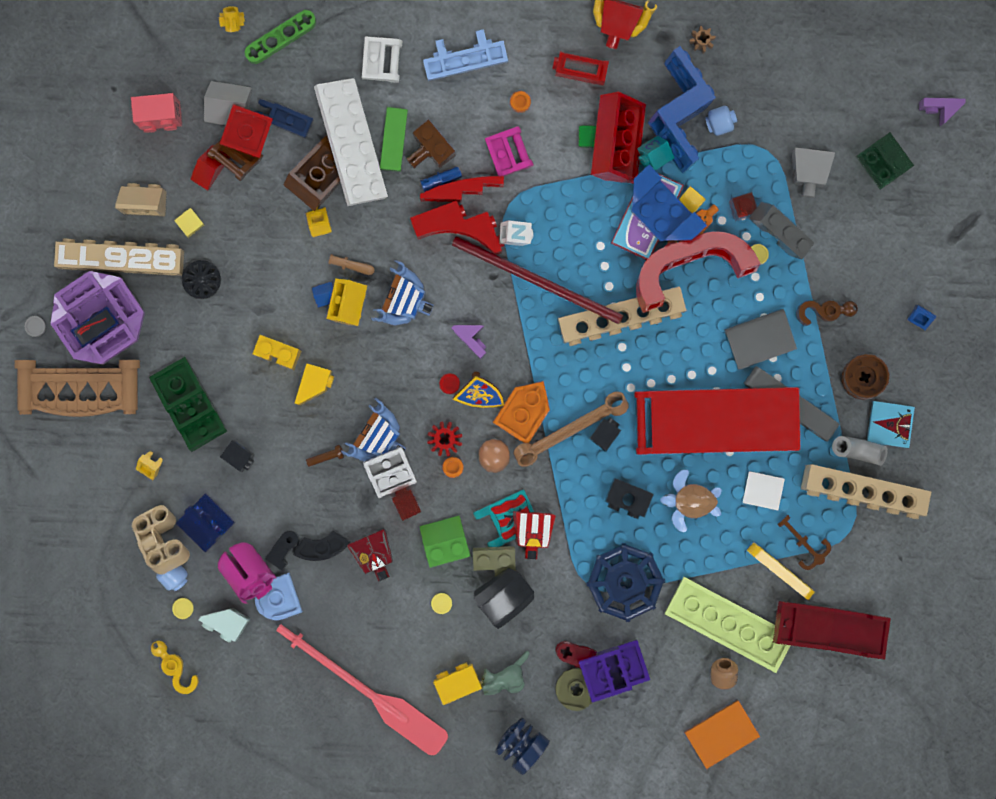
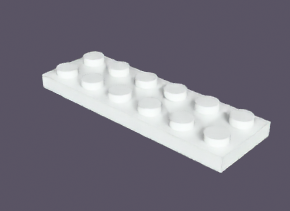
M355 79L317 84L314 86L347 206L387 198L388 195Z

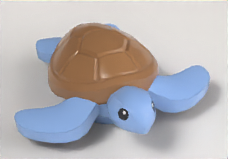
M688 470L680 471L674 478L673 486L677 491V495L667 494L660 499L661 503L665 506H676L677 509L672 515V521L681 532L687 531L684 516L699 518L709 512L716 517L721 515L720 509L716 505L718 503L717 497H720L722 489L714 488L710 492L705 487L697 484L686 486L685 481L689 474Z

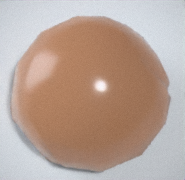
M491 439L485 441L480 447L479 462L486 471L497 473L503 471L509 464L510 452L508 446L501 440Z

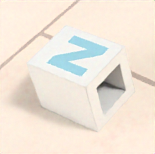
M502 222L500 224L499 244L518 246L531 244L533 239L532 223Z

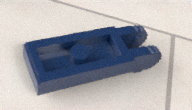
M259 99L258 104L264 108L271 109V113L268 116L260 111L254 112L273 118L271 125L306 139L314 121L313 118L277 103L273 104Z

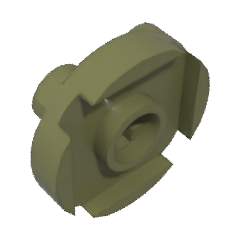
M580 668L565 670L556 682V695L565 708L581 711L592 704L582 670ZM578 683L579 687L582 688V692L574 695L573 690L570 689L571 686H575Z

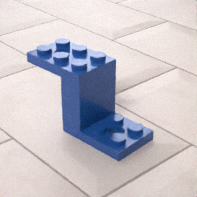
M679 46L673 50L664 62V65L684 94L657 110L648 121V124L656 136L668 141L674 156L673 161L683 174L698 161L699 157L696 148L687 141L683 129L678 127L703 112L716 97L712 87L703 80L701 71L692 64L688 52Z

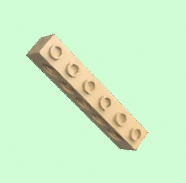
M679 286L662 291L665 296L664 302L668 305V310L660 312L656 308L648 311L647 317L644 318L637 314V308L640 307L637 298L605 306L618 313L624 312L627 314V322H620L619 325L606 319L608 322L607 327L600 328L597 326L596 320L601 316L589 310L558 318L564 344L569 343V346L581 344V339L589 338L590 341L602 338L601 334L609 332L610 336L622 333L621 329L629 327L630 330L642 328V323L649 322L650 325L661 323V318L670 317V320L680 318L682 313L687 311L681 288ZM580 322L585 323L588 327L587 332L579 333L576 330V325Z
M812 464L805 465L801 490L807 491V495L819 497L820 494L827 495L828 500L838 502L841 498L847 500V504L859 506L860 503L867 504L866 508L879 511V508L887 509L886 513L899 515V512L907 513L906 517L912 519H919V516H927L931 491ZM824 478L828 479L829 481V487L827 489H825L822 486V481ZM844 483L849 485V491L846 494L842 490ZM864 487L869 490L867 498L862 495ZM884 492H887L889 495L886 503L882 499ZM904 496H906L909 501L906 507L902 504V499Z

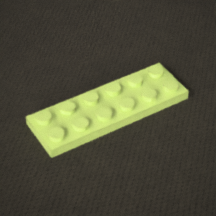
M685 577L682 578L664 613L777 673L790 648V645L773 643L774 624Z

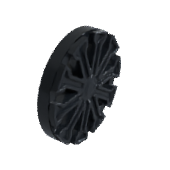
M197 260L191 262L183 271L182 285L190 296L196 299H207L215 295L219 290L221 275L214 264L205 260ZM197 264H198V272H197L196 269L194 268V266L197 265ZM203 264H207V267L203 272ZM213 268L214 272L208 274L210 269ZM191 270L194 275H190L187 272ZM217 277L216 281L210 280V278ZM186 278L193 279L186 283ZM209 284L215 285V289H211ZM195 285L193 289L189 291L188 287ZM199 288L200 294L196 295L195 293ZM204 288L208 291L207 295L204 294Z

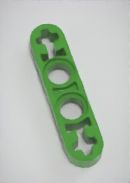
M309 10L301 11L248 45L245 49L247 60L252 64L261 63L311 31L316 25L314 14ZM304 16H306L307 18L311 17L310 24L307 25L306 23H303L302 25H300V28L302 30L299 31L297 25L294 22L297 21L299 25L303 22ZM288 26L295 29V33L291 37L284 35V29ZM271 37L278 40V44L274 48H269L266 45L267 40ZM262 43L267 52L264 53V51L261 50L260 52H258V58H255L254 56L249 57L252 55L251 50L254 49L255 51H259L260 49H262L260 46V44Z

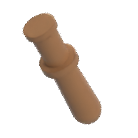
M333 254L330 255L328 263L330 265H338L344 270L348 268L366 275L374 273L372 265L351 261L347 257L343 259L333 256Z

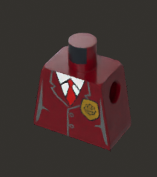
M385 529L347 545L365 574L374 570L378 582L390 577L385 565L392 563L393 558Z

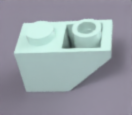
M234 608L203 615L199 621L203 623L202 626L211 632L216 630L221 633L220 637L225 641L235 642L239 639L251 618Z

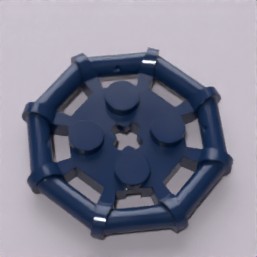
M622 543V545L595 557L596 561L586 586L589 587L600 613L604 612L623 619L625 622H630L631 619L656 609L655 606L663 583H665V578L662 577L652 552L648 553ZM628 554L640 558L642 561L639 565L627 561ZM622 555L621 562L612 566L607 562L612 558ZM648 565L654 578L647 579L643 570L644 566ZM602 566L606 567L608 571L604 581H597ZM623 577L632 580L629 583V588L621 587L620 583ZM648 584H654L648 599L644 596ZM598 587H605L609 595L607 600L604 601ZM640 599L645 603L630 610V604ZM612 601L625 605L624 611L612 607L610 604Z

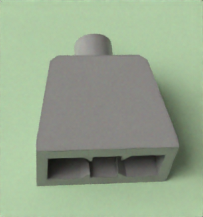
M795 148L792 151L793 182L795 185H803L802 197L814 198L816 187L823 188L826 185L835 152Z

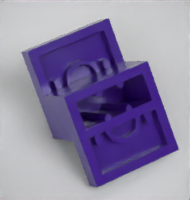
M637 639L597 652L598 655L579 661L592 703L633 690L632 686L650 680Z

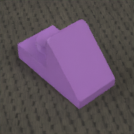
M923 98L919 102V110H925L927 114H935L940 111L941 127L966 103V99Z
M454 325L451 328L452 331L481 360L486 355L484 351L486 346L479 339L475 341L473 338L484 326Z

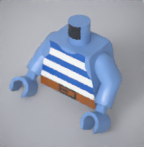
M395 260L394 262L398 263V269L395 270L390 267V271L396 273L382 309H373V311L378 312V318H371V320L382 321L395 326L409 323L411 319L415 320L418 312L430 316L434 304L423 300L426 294L423 290V283L402 262Z
M375 398L378 402L376 407L373 408L369 404L373 414L353 445L345 443L349 446V451H341L342 454L349 457L352 456L361 461H367L401 446L405 451L406 447L397 442L400 436V426L395 415L378 398Z

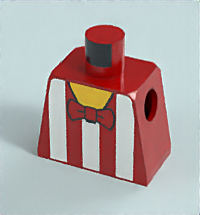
M513 511L516 545L526 547L525 559L536 560L538 548H548L555 514Z

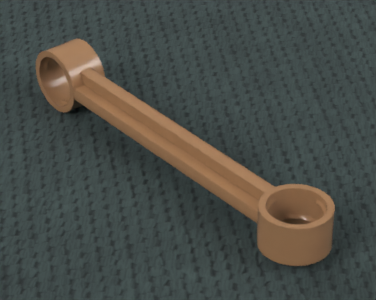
M613 392L606 397L604 405L534 444H520L514 450V456L518 464L523 467L532 465L537 460L538 454L610 414L614 416L624 414L629 407L628 401L623 393ZM622 400L619 406L611 407L614 402Z

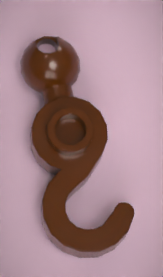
M830 300L821 305L815 301H807L798 307L796 315L801 324L808 326L811 324V321L805 316L807 308H811L822 320L831 322L839 318L840 314L853 317L856 315L858 307L853 301H846L842 306Z

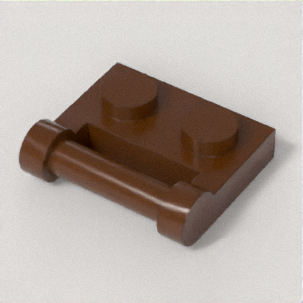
M220 141L207 154L209 158L217 160L234 173L235 178L239 181H242L263 158L262 154L258 159L219 145ZM222 150L224 153H226L228 156H230L233 160H235L243 167L239 168L232 161H230L228 158L222 155L220 151Z

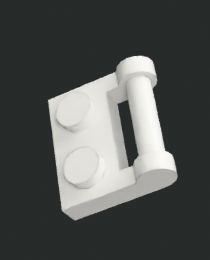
M365 37L362 79L399 82L398 64L402 40ZM386 46L392 47L390 73H384Z

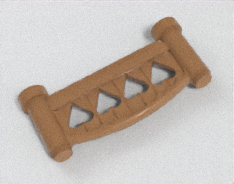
M14 360L15 369H17V409L19 414H32V410H38L60 416L87 417L117 410H123V414H136V410H138V368H140V360H119V368H36V360ZM45 383L48 384L55 395L53 401L47 399L40 401L38 399V394ZM66 383L69 384L76 395L74 401H69L68 399L61 401L59 399V394ZM87 383H89L97 396L95 401H90L89 399L82 401L79 397ZM108 383H110L117 394L115 401L110 399L102 401L100 398Z

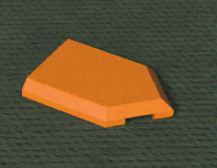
M544 381L515 387L493 423L523 443H529L550 411Z

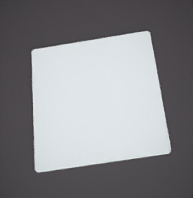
M749 471L743 503L778 510L785 479Z

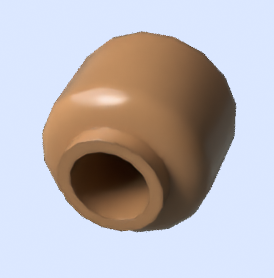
M721 658L713 662L710 676L712 684L723 690L733 688L738 681L737 664L728 658Z

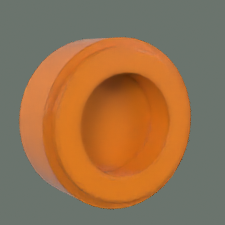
M517 91L511 96L510 106L515 112L523 113L529 109L531 99L526 92Z
M456 457L447 458L443 463L445 475L451 478L461 475L463 472L462 461Z

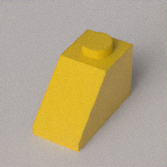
M306 363L295 404L302 405L325 393L327 388H331L334 381L332 371Z

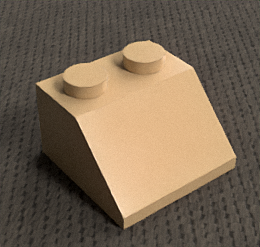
M128 183L127 187L121 186L115 208L121 213L129 215L165 216L166 191L160 185L149 184L148 188L140 187V184Z

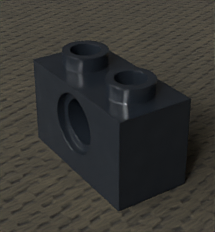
M613 478L604 501L608 503L607 507L619 511L620 508L628 511V516L639 519V516L645 517L654 494ZM627 493H630L634 498L633 503L629 506L625 505L622 500L623 496Z

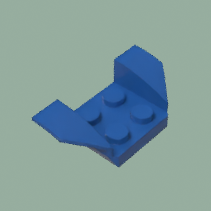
M648 165L634 178L631 212L659 242L694 239L707 224L695 212L691 213L661 182L662 177Z

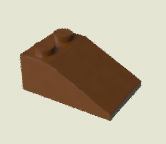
M327 135L289 172L283 184L313 211H316L341 183Z

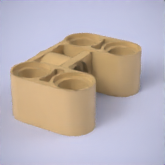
M162 505L156 506L137 516L132 522V528L146 564L155 573L161 575L186 563L190 556L189 550L180 541L173 539L164 543L161 534L174 527L176 517Z

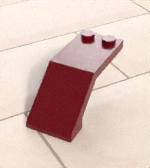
M778 601L773 643L830 650L885 660L891 618L836 608Z

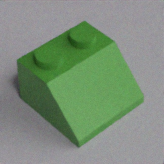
M460 515L419 526L430 568L471 556Z

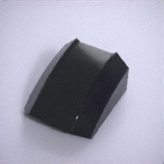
M507 568L474 591V599L493 626L500 629L534 600V591L520 573Z

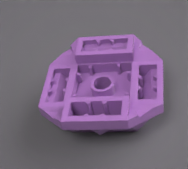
M89 271L54 294L51 326L73 359L104 364L138 341L145 312L121 277ZM108 310L116 323L83 345L75 335L74 330L94 318L97 314Z

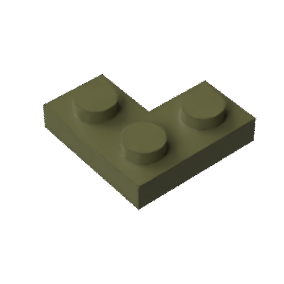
M515 546L473 548L474 571L495 570V576L507 568L516 571Z

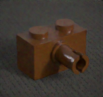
M428 119L413 132V137L420 144V148L407 157L406 160L415 169L416 166L429 157L441 168L454 158L456 154L455 150Z

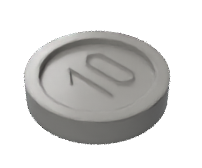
M32 316L25 322V331L32 337H39L44 334L46 323L41 317Z

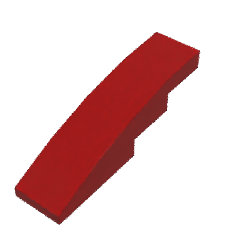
M504 176L476 177L444 184L421 193L420 201H457L462 203V194L483 195V187L504 188Z

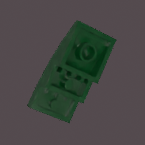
M186 357L149 377L165 410L169 413L174 425L181 433L191 452L228 432Z

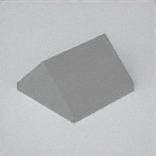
M211 81L204 96V122L226 125L233 104L249 110L252 87Z

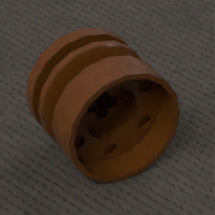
M864 354L855 357L846 364L842 371L841 382L848 395L855 399L867 400L878 396L885 390L889 383L890 374L887 365L882 359L875 355ZM861 373L868 375L867 383L859 380Z

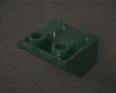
M891 132L856 156L880 190L915 166Z

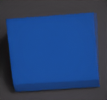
M332 282L312 288L318 308L330 304L333 291Z
M916 304L908 321L926 330L934 321L936 315Z

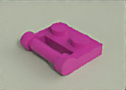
M520 127L485 138L498 176H507L534 166L532 159L528 157L522 141ZM513 137L521 163L516 164L507 138Z

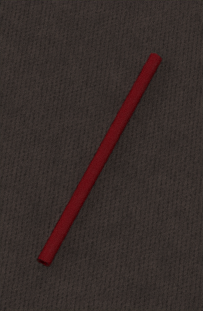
M457 236L453 240L452 246L618 325L623 318V315Z

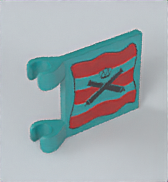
M524 489L473 513L476 520L490 514L500 536L488 542V547H500L516 539L513 511L534 512Z

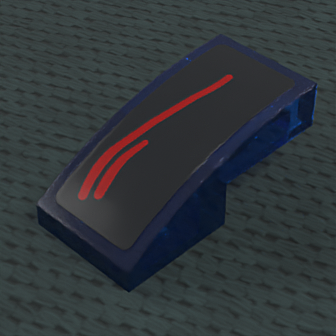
M106 306L70 330V332L83 348L118 325L119 322Z

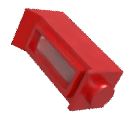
M560 51L559 57L554 58L552 69L556 70L555 76L604 86L609 61L586 58Z

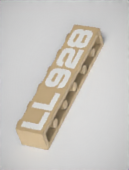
M62 239V242H56L54 267L58 269L182 276L184 251L179 249V245L167 244L166 248H160L158 244L146 243L145 247L137 246V243L125 242L124 246L117 245V242L104 241V244H96L94 240H83V243H75L74 239Z

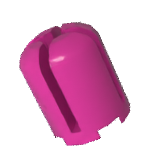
M245 542L235 544L229 548L233 556H230L226 551L221 555L218 561V570L241 602L248 604L246 600L254 597L259 600L273 588L271 586L273 579L277 578L251 544Z

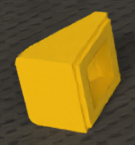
M691 186L679 198V201L691 213L696 212L706 200Z
M326 207L306 213L312 237L332 232Z

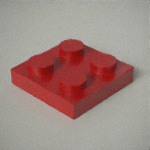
M233 104L219 145L259 159L273 118Z

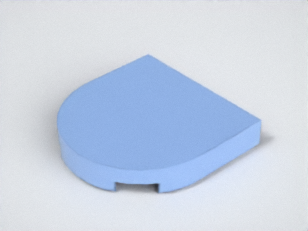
M290 572L276 577L277 579L274 578L271 583L273 588L261 599L258 600L255 597V605L259 613L271 620H282L303 612Z

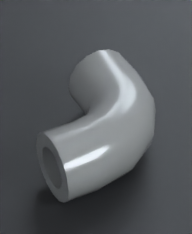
M837 437L832 444L833 452L839 457L856 459L879 466L884 464L888 453L887 446L852 437Z

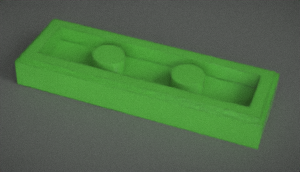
M387 107L380 170L401 172L408 109Z

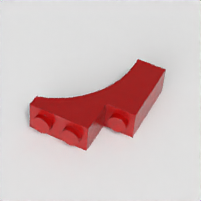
M457 201L410 217L418 240L435 234L453 233L464 235L480 242L495 255L502 253L501 247H504V244H499L500 235L496 236L494 228L497 225L493 215L489 216L487 211L464 220L463 217H466L463 205H458Z

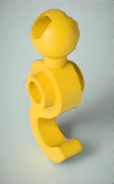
M155 641L151 645V652L154 656L161 657V669L166 675L174 676L172 680L174 689L181 694L193 692L199 683L198 676H192L189 687L182 686L180 679L183 673V660L178 655H169L167 653V645L163 641Z

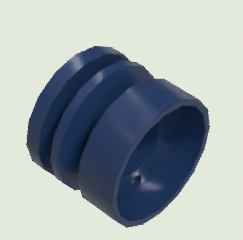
M523 717L507 729L495 749V753L498 756L507 750L503 756L504 761L508 760L511 756H515L512 767L521 775H524L536 763L550 743V740L540 732L530 737L529 734L533 728L531 724L522 730L526 724V720Z

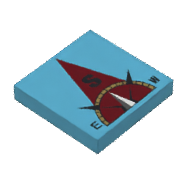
M872 401L867 441L909 448L915 407Z

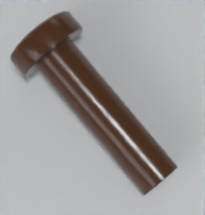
M336 445L334 450L306 459L308 467L336 457L339 460L343 459L342 447Z

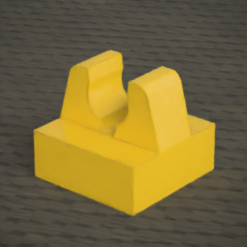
M150 451L145 455L142 454L139 458L136 470L154 480L158 475L163 459L159 458L158 461L154 462L151 460L153 452Z

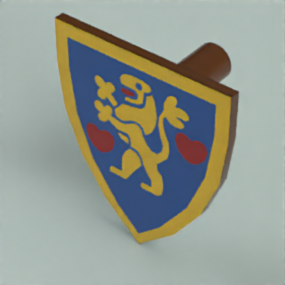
M473 372L472 379L453 397V400L473 407L491 408L504 405L500 390L490 381L480 377L479 372Z

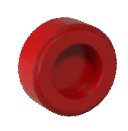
M451 373L443 375L439 382L440 389L445 394L456 393L460 388L459 378Z

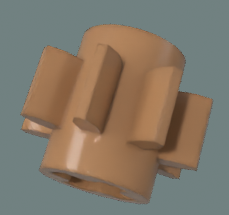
M700 26L698 32L692 31L691 35L695 38L690 39L689 44H694V51L699 49L704 54L707 47L709 49L713 48L714 45L710 41L715 40L716 36H711V28L703 30V27ZM700 36H702V38L706 40L705 43H702L701 40H698Z

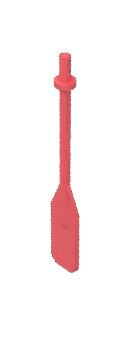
M282 624L277 628L276 631L292 642L290 647L294 649L295 646H298L371 699L385 724L425 753L436 755L448 739L446 730L405 700L375 693L301 639L303 634L300 633L297 636Z

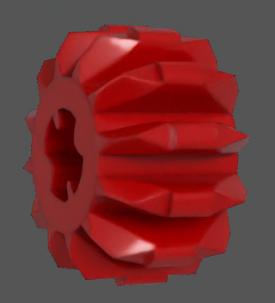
M443 421L440 422V430L437 426L433 425L432 428L436 431V434L428 432V435L434 437V440H428L427 443L436 444L431 448L432 452L438 447L440 448L438 456L442 455L443 449L446 450L447 457L450 456V448L454 453H457L458 450L453 446L454 444L462 446L461 442L455 440L463 436L462 434L454 435L459 428L456 426L451 431V422H448L447 429L444 428ZM443 433L445 436L446 433L450 435V443L447 445L446 443L444 445L440 443V435Z

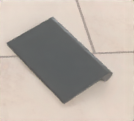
M784 309L724 330L738 370L797 349Z

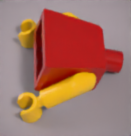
M595 0L593 14L596 25L601 28V32L608 34L606 46L617 49L620 38L629 40L630 37L639 35L647 27L652 14L657 8V4H655L653 9H649L647 6L649 0L646 1L643 7L621 0Z

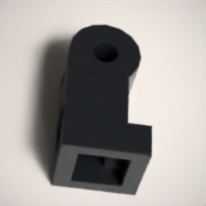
M294 531L284 532L265 560L281 571H284L288 565L284 559L291 549L298 546L300 542L299 535Z

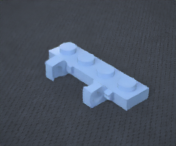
M484 29L475 31L478 44L473 45L474 48L462 51L446 52L444 39L435 41L438 52L433 53L434 57L423 60L428 81L508 62L504 41L492 43L491 39L486 40Z

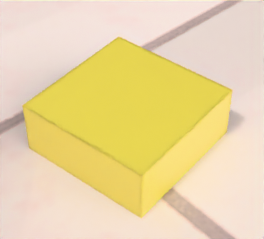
M191 208L174 220L188 238L204 226L203 222Z

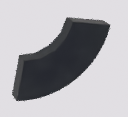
M333 530L327 537L320 540L304 537L293 555L308 561L326 560L341 553L351 541Z

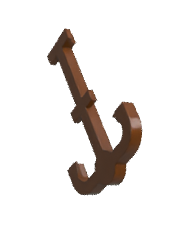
M787 515L777 525L779 527L785 525L799 540L797 545L799 547L803 545L814 556V561L809 566H806L803 560L798 562L800 567L805 570H811L816 565H822L825 562V557L831 551L830 543L824 538L821 543L826 545V550L822 554H817L806 542L809 538L806 535L802 538L787 522L790 519L789 515Z

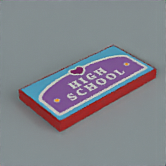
M659 174L662 177L661 182L678 198L684 185ZM632 197L611 244L647 260L652 255L658 240L631 212Z

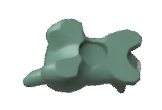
M525 651L513 665L508 666L501 672L495 674L484 669L480 682L483 686V694L494 695L503 689L510 693L520 692L525 685L521 665L528 659L529 651Z

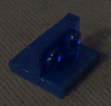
M206 493L194 505L189 506L184 511L185 514L176 522L205 553L236 523Z

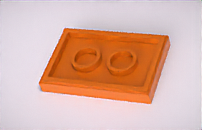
M736 700L684 732L706 769L760 737L739 700Z

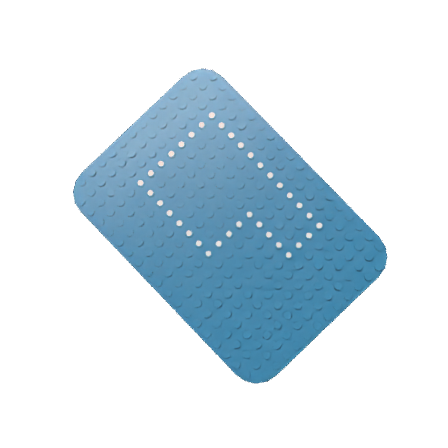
M753 144L732 145L698 152V161L683 174L673 159L656 170L657 173L684 185L678 200L690 186L706 199L695 213L701 209L708 210L713 204L717 206L719 211L712 216L713 222L704 233H729L744 240L750 247L755 244L764 245L769 253L767 261L761 264L755 273L738 279L732 266L719 256H706L663 272L659 276V285L662 291L679 286L681 288L687 311L682 313L680 318L670 320V317L661 318L662 322L650 325L649 322L642 323V328L630 330L627 327L621 329L622 333L610 336L608 332L601 334L602 338L590 341L589 338L581 339V344L569 346V343L564 344L558 318L588 310L511 274L534 383L544 381L550 411L542 422L545 437L604 405L606 397L613 392L623 393L629 404L628 410L620 416L610 414L604 417L606 420L611 418L620 424L618 428L621 430L607 451H604L589 440L603 419L548 449L571 560L577 574L585 582L589 581L596 561L595 557L622 545V543L648 553L652 552L660 573L665 578V583L681 580L683 577L691 578L761 563L747 551L753 542L775 559L809 553L803 545L800 547L797 545L799 540L785 525L781 527L777 525L787 515L790 517L787 522L802 538L805 535L809 538L806 542L814 551L826 549V545L821 543L824 538L831 546L840 543L853 527L857 516L855 505L847 504V500L841 498L839 502L828 500L827 495L820 494L819 497L807 495V491L801 490L805 465L812 464L850 473L847 458L837 456L832 449L834 440L842 436L840 425L830 440L826 442L800 424L799 451L636 454V448L638 447L637 399L634 398V391L749 389L744 385V382L755 366L761 368L787 387H798L799 395L839 423L816 313L811 308L805 310V316L811 321V324L808 326L801 324L796 315L797 309L802 303L813 301L804 258L798 259L789 256L776 244L778 240L774 236L762 231L749 219L758 205L764 202L774 205L796 225L786 176L780 162L768 150ZM642 164L639 165L638 175L646 168ZM588 175L536 186L519 193L508 205L503 222L532 223L533 239L531 244L524 246L505 244L508 261L603 306L637 298V280L646 260L611 244L633 197V184L605 181ZM658 241L653 253L664 248L667 245V241ZM664 302L658 310L666 312L668 305ZM640 307L637 308L638 316L642 318L647 317L648 312L643 313ZM784 309L797 349L738 370L724 330ZM619 312L623 315L621 323L627 322V314L624 312ZM599 317L596 320L598 327H607L608 322L604 317ZM580 322L576 325V330L579 333H586L588 327L585 323ZM645 398L646 447H652L651 398ZM622 400L614 402L611 407L619 406ZM682 470L689 471L685 481L686 486L697 484L705 487L710 492L714 488L722 489L720 497H717L718 503L716 505L720 509L721 515L716 517L709 512L699 518L684 516L687 527L686 532L679 531L673 524L672 515L677 509L676 506L668 507L660 501L664 495H677L673 481ZM749 471L785 479L778 510L743 503ZM613 478L654 494L645 517L639 516V519L628 516V511L620 508L619 511L607 507L608 503L604 500ZM826 478L822 481V486L825 489L829 487V481ZM844 483L842 486V490L845 494L849 491V485L847 483ZM627 493L623 496L622 500L625 505L629 506L633 503L634 498L630 493ZM628 554L627 561L639 565L642 559ZM622 555L612 558L607 562L611 566L621 562ZM648 565L644 566L643 570L647 579L654 578ZM602 566L597 581H604L608 571L606 567ZM623 577L620 583L621 587L629 588V583L632 580ZM604 586L598 587L600 591L607 592Z

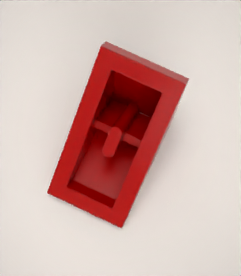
M214 145L198 158L190 180L207 191L224 168L217 160H212L207 156L209 150ZM222 150L220 151V153H221L222 155H224L226 158L230 159V156H228V155H227L226 153H224Z

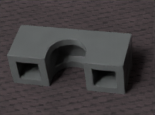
M761 202L749 217L762 231L774 236L778 240L776 244L789 256L803 259L814 245V242L772 204Z

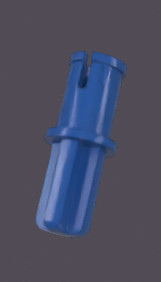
M455 167L442 173L437 172L436 175L420 180L424 192L458 180L462 177L460 169Z

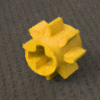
M226 7L223 9V13H219L220 27L225 26L227 32H237L241 29L240 26H244V12H239L237 7Z

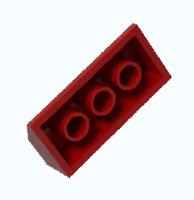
M619 91L600 95L591 169L592 176L605 181L634 184V178L638 175L640 154L637 148L642 145L645 103Z

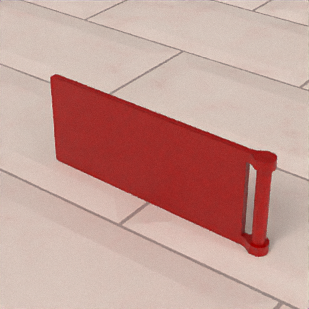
M798 387L634 391V398L637 399L638 447L636 448V454L800 450ZM645 398H651L652 447H646Z

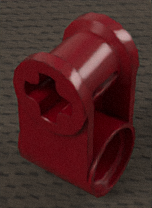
M568 641L558 643L555 650L556 655L561 661L572 664L580 669L579 661L596 656L597 651ZM567 646L570 654L563 656L561 649H565Z

